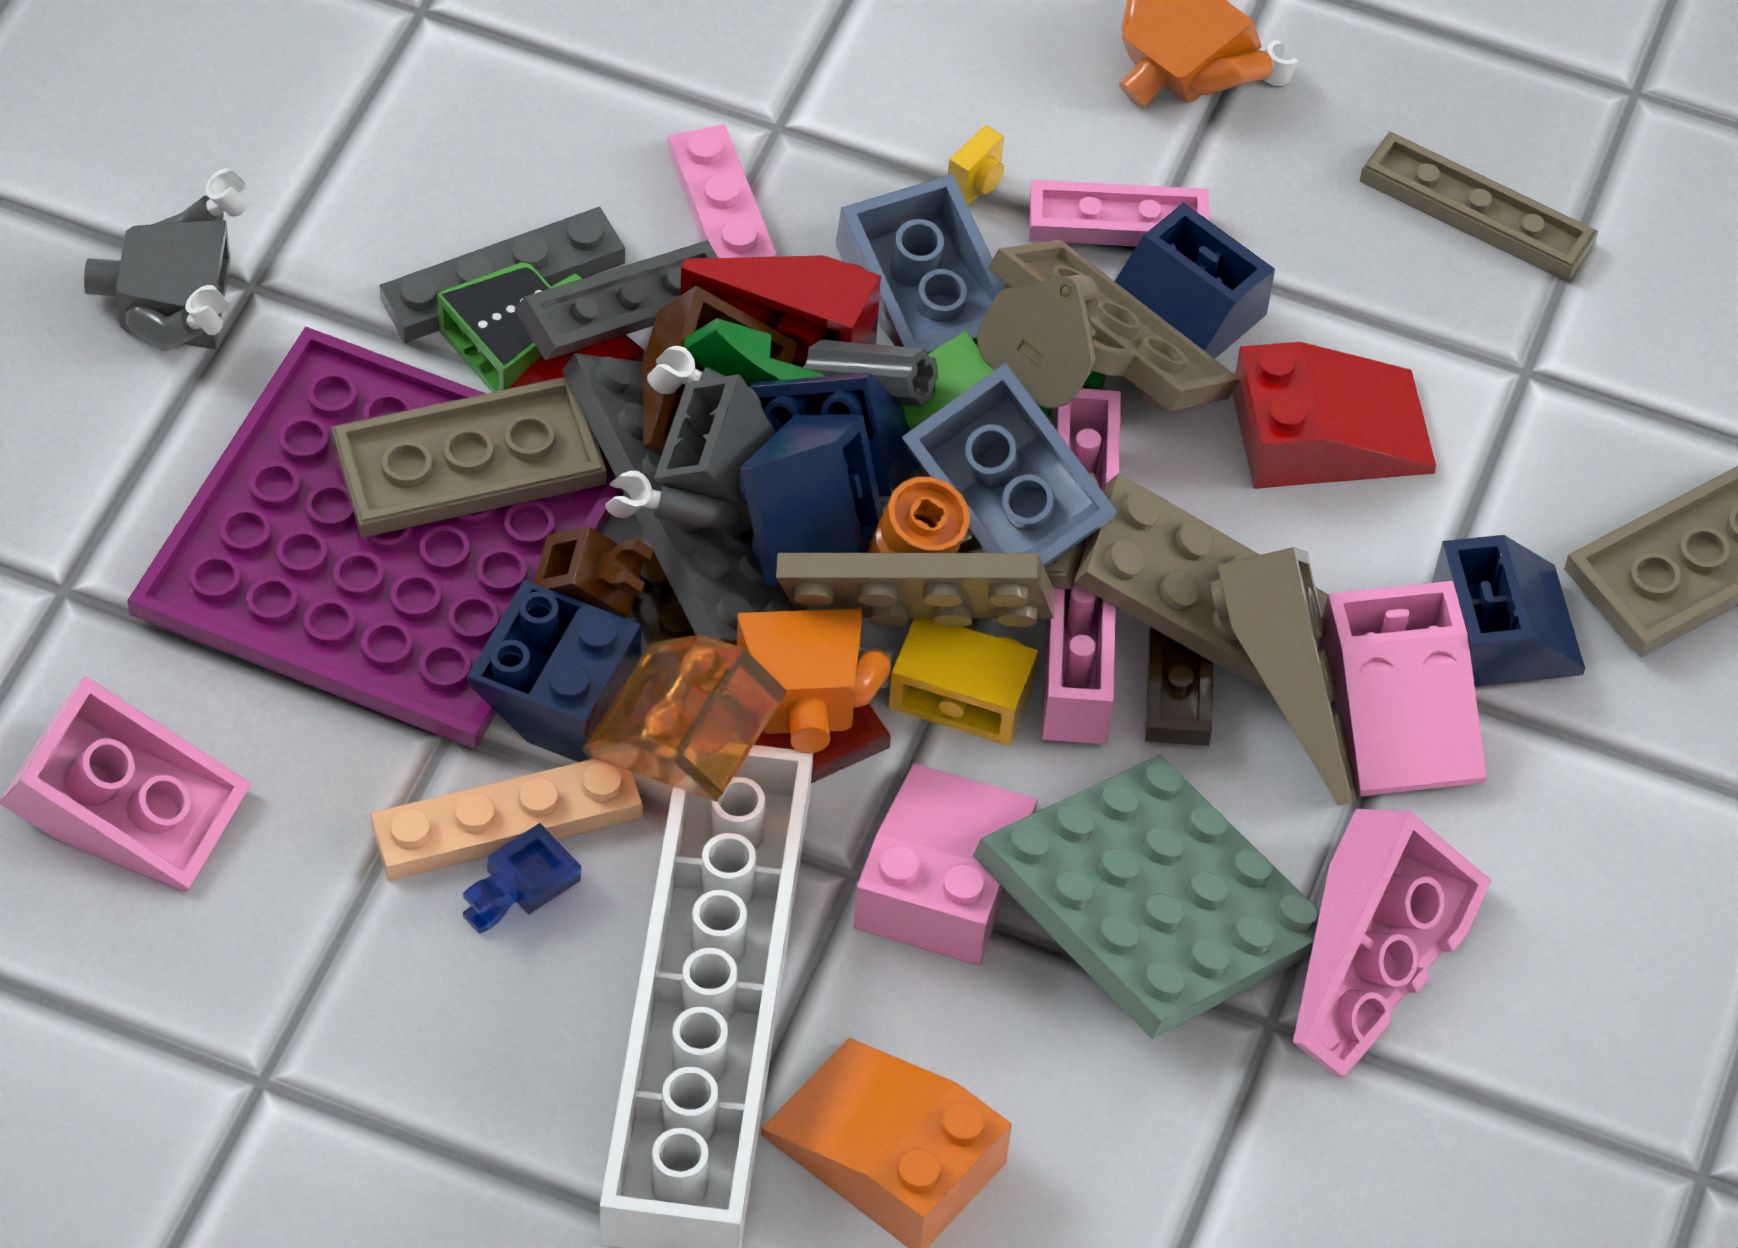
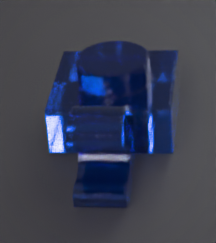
M539 823L488 856L487 871L491 876L474 883L463 893V898L471 905V907L463 911V917L480 934L495 926L515 902L530 915L580 882L582 866Z

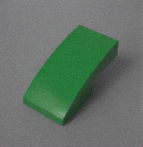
M718 318L685 338L684 348L691 353L694 360L704 369L708 367L725 376L739 374L748 387L754 382L823 377V373L770 358L771 334Z

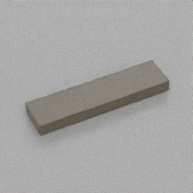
M1391 131L1388 132L1361 171L1360 182L1567 282L1571 280L1596 242L1598 230Z

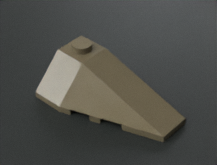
M1291 547L1218 564L1220 579L1211 581V590L1219 619L1229 617L1233 632L1337 804L1340 806L1358 802L1343 724L1339 714L1332 713L1330 701H1335L1336 686L1333 670L1329 665L1325 651H1318L1316 638H1320L1322 634H1325L1308 552Z

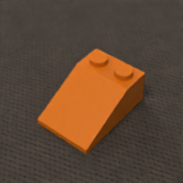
M848 1038L761 1128V1135L908 1248H928L1006 1164L1012 1123L960 1084Z

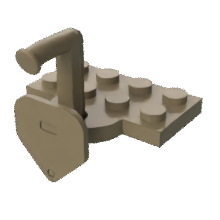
M1061 239L999 248L988 267V270L1004 281L1005 284L1004 289L996 295L979 326L977 342L980 354L986 363L995 370L1006 362L1039 407L1041 405L1047 408H1057L1071 403L1080 392L1091 371L1105 375L1125 376L1141 389L1139 394L1145 402L1156 409L1166 412L1229 399L1240 378Z

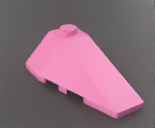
M1356 809L1329 865L1293 1043L1334 1076L1345 1077L1391 1024V1011L1408 992L1418 993L1430 979L1426 971L1443 951L1453 952L1464 940L1492 881L1411 811Z

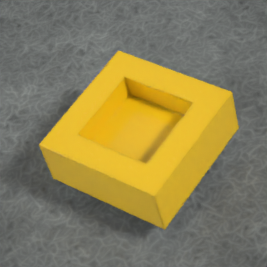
M984 125L949 159L948 175H954L968 206L981 193H990L997 186L1004 173V164L1002 163L1004 136L987 125Z

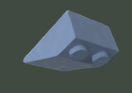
M953 174L841 207L835 245L844 263L857 264L867 271L881 275L878 323L895 346L922 348L929 354L965 331L968 332L975 343H978L979 326L996 295L1004 289V282L988 270L993 259Z
M1006 362L902 436L911 458L925 477H934L947 482L962 494L969 507L970 524L967 531L984 553H1039L1045 568L1119 515L1118 511Z

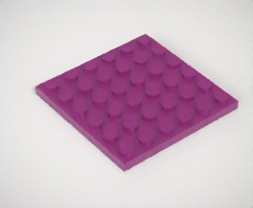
M305 326L128 598L129 613L131 616L476 749L497 712L467 684V675L524 579L534 583L547 535L587 526L601 533L612 515L607 511L605 504L613 497L623 496L624 492L621 488L610 486V483L616 479V476L597 441L607 471V484L361 538L333 445L331 427L487 393Z

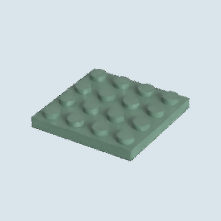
M1157 755L982 837L973 854V857L1151 1039L1164 1034L1311 956L1320 911L1161 755Z

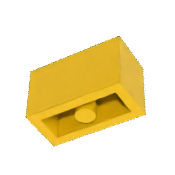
M914 618L891 672L889 709L1011 746L1034 687L1039 650L1024 646L1019 641L1009 637H994L963 626H943L935 623L933 618Z

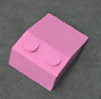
M84 676L62 700L0 799V804L54 839L186 892L191 887L252 783L92 679Z
M913 763L876 834L858 882L854 928L981 966L1007 891L973 857V854L982 837L1035 813L1038 799Z

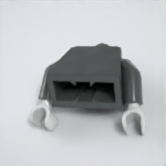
M229 168L220 169L209 178L205 189L206 196L201 197L182 213L151 225H137L129 228L125 234L121 260L87 259L84 272L85 293L87 295L115 296L120 327L126 332L134 333L162 351H168L182 343L216 349L219 332L223 326L222 312L228 311L230 308V303L225 299L231 255L227 222L223 220V212H226L229 216L236 217L245 211L247 200L240 193L246 187L245 181Z
M681 346L670 347L656 359L658 365L647 376L650 386L662 394L674 393L682 384L686 385L654 476V480L661 486L660 491L653 490L644 474L631 470L621 474L610 483L612 487L627 491L631 499L624 496H616L609 500L605 507L610 514L618 518L630 517L638 509L645 507L654 509V516L657 518L692 527L714 530H728L738 523L751 522L748 505L740 494V467L776 431L764 414L758 394L747 386L739 374L725 376L708 367L701 372L695 369L694 358L686 348Z

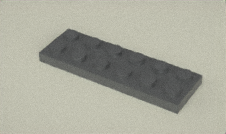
M574 353L562 371L616 478L631 470L639 471L649 480L653 490L660 491L661 486L654 480V476L661 456L643 447V362ZM622 489L623 492H624V494H625V496H626L627 498L631 499V498H630V495L627 493V491H625L624 489ZM641 507L634 513L707 656H715L717 654L736 656L738 613L796 611L781 585H765L760 561L756 559L753 553V528L751 522L738 523L728 530H714L692 527L657 518L654 516V509Z

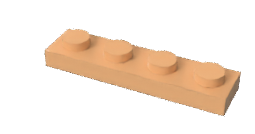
M625 751L372 812L370 815L372 830L386 877L389 881L643 818V804Z

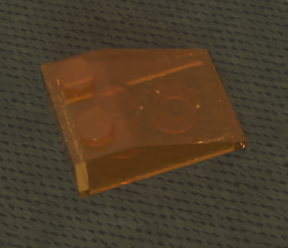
M703 635L653 642L646 649L582 751L591 758L718 802L788 691L742 647Z

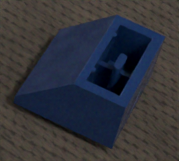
M1183 202L1143 235L1115 279V282L1215 359L1267 315L1275 268Z
M871 373L754 382L750 386L758 394L764 414L776 432L794 415L863 414L880 497L891 496L893 491L916 469L915 462L911 458L902 439V436L908 433L904 409Z
M863 414L794 415L740 467V494L748 505L753 528V553L756 559L760 561L765 585H780L776 578L778 553H866L872 535L883 515Z
M1506 535L1442 541L1432 583L1453 581L1468 633L1475 687L1580 676L1584 674L1585 665L1554 564Z
M524 579L468 673L467 684L528 743L576 762L589 760L641 669V624Z

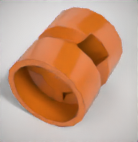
M915 477L904 481L893 491L869 543V553H956L970 524L969 507L962 494L947 482L934 477Z

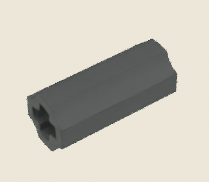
M819 340L809 347L807 361L803 368L823 373V377L871 373L899 405L921 407L932 399L933 388L938 379L936 358L927 355L925 349Z

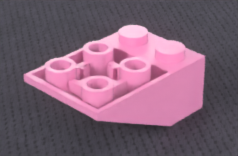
M1453 581L1328 594L1323 614L1325 634L1321 635L1319 642L1321 650L1325 651L1329 665L1333 670L1336 686L1335 704L1343 724L1359 797L1485 783L1487 776L1468 633Z

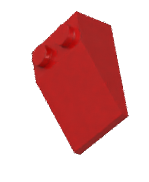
M825 255L685 259L681 266L680 296L693 287L698 286L798 342L792 364L803 367L807 361L809 347L819 340L876 344L881 275L867 271L857 264L844 263Z
M1304 342L1240 346L1235 375L1240 380L1232 394L1254 489L1435 474L1436 463L1411 369Z

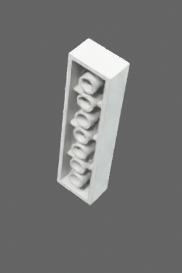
M682 736L600 1201V1245L621 1248H741L810 803L813 753L809 754L792 749Z

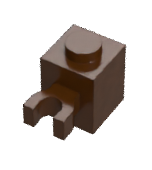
M590 526L547 535L534 583L626 618L629 616L631 606L637 594L642 593L645 581L639 578L643 561L651 560L654 549L637 538L624 540L617 544Z

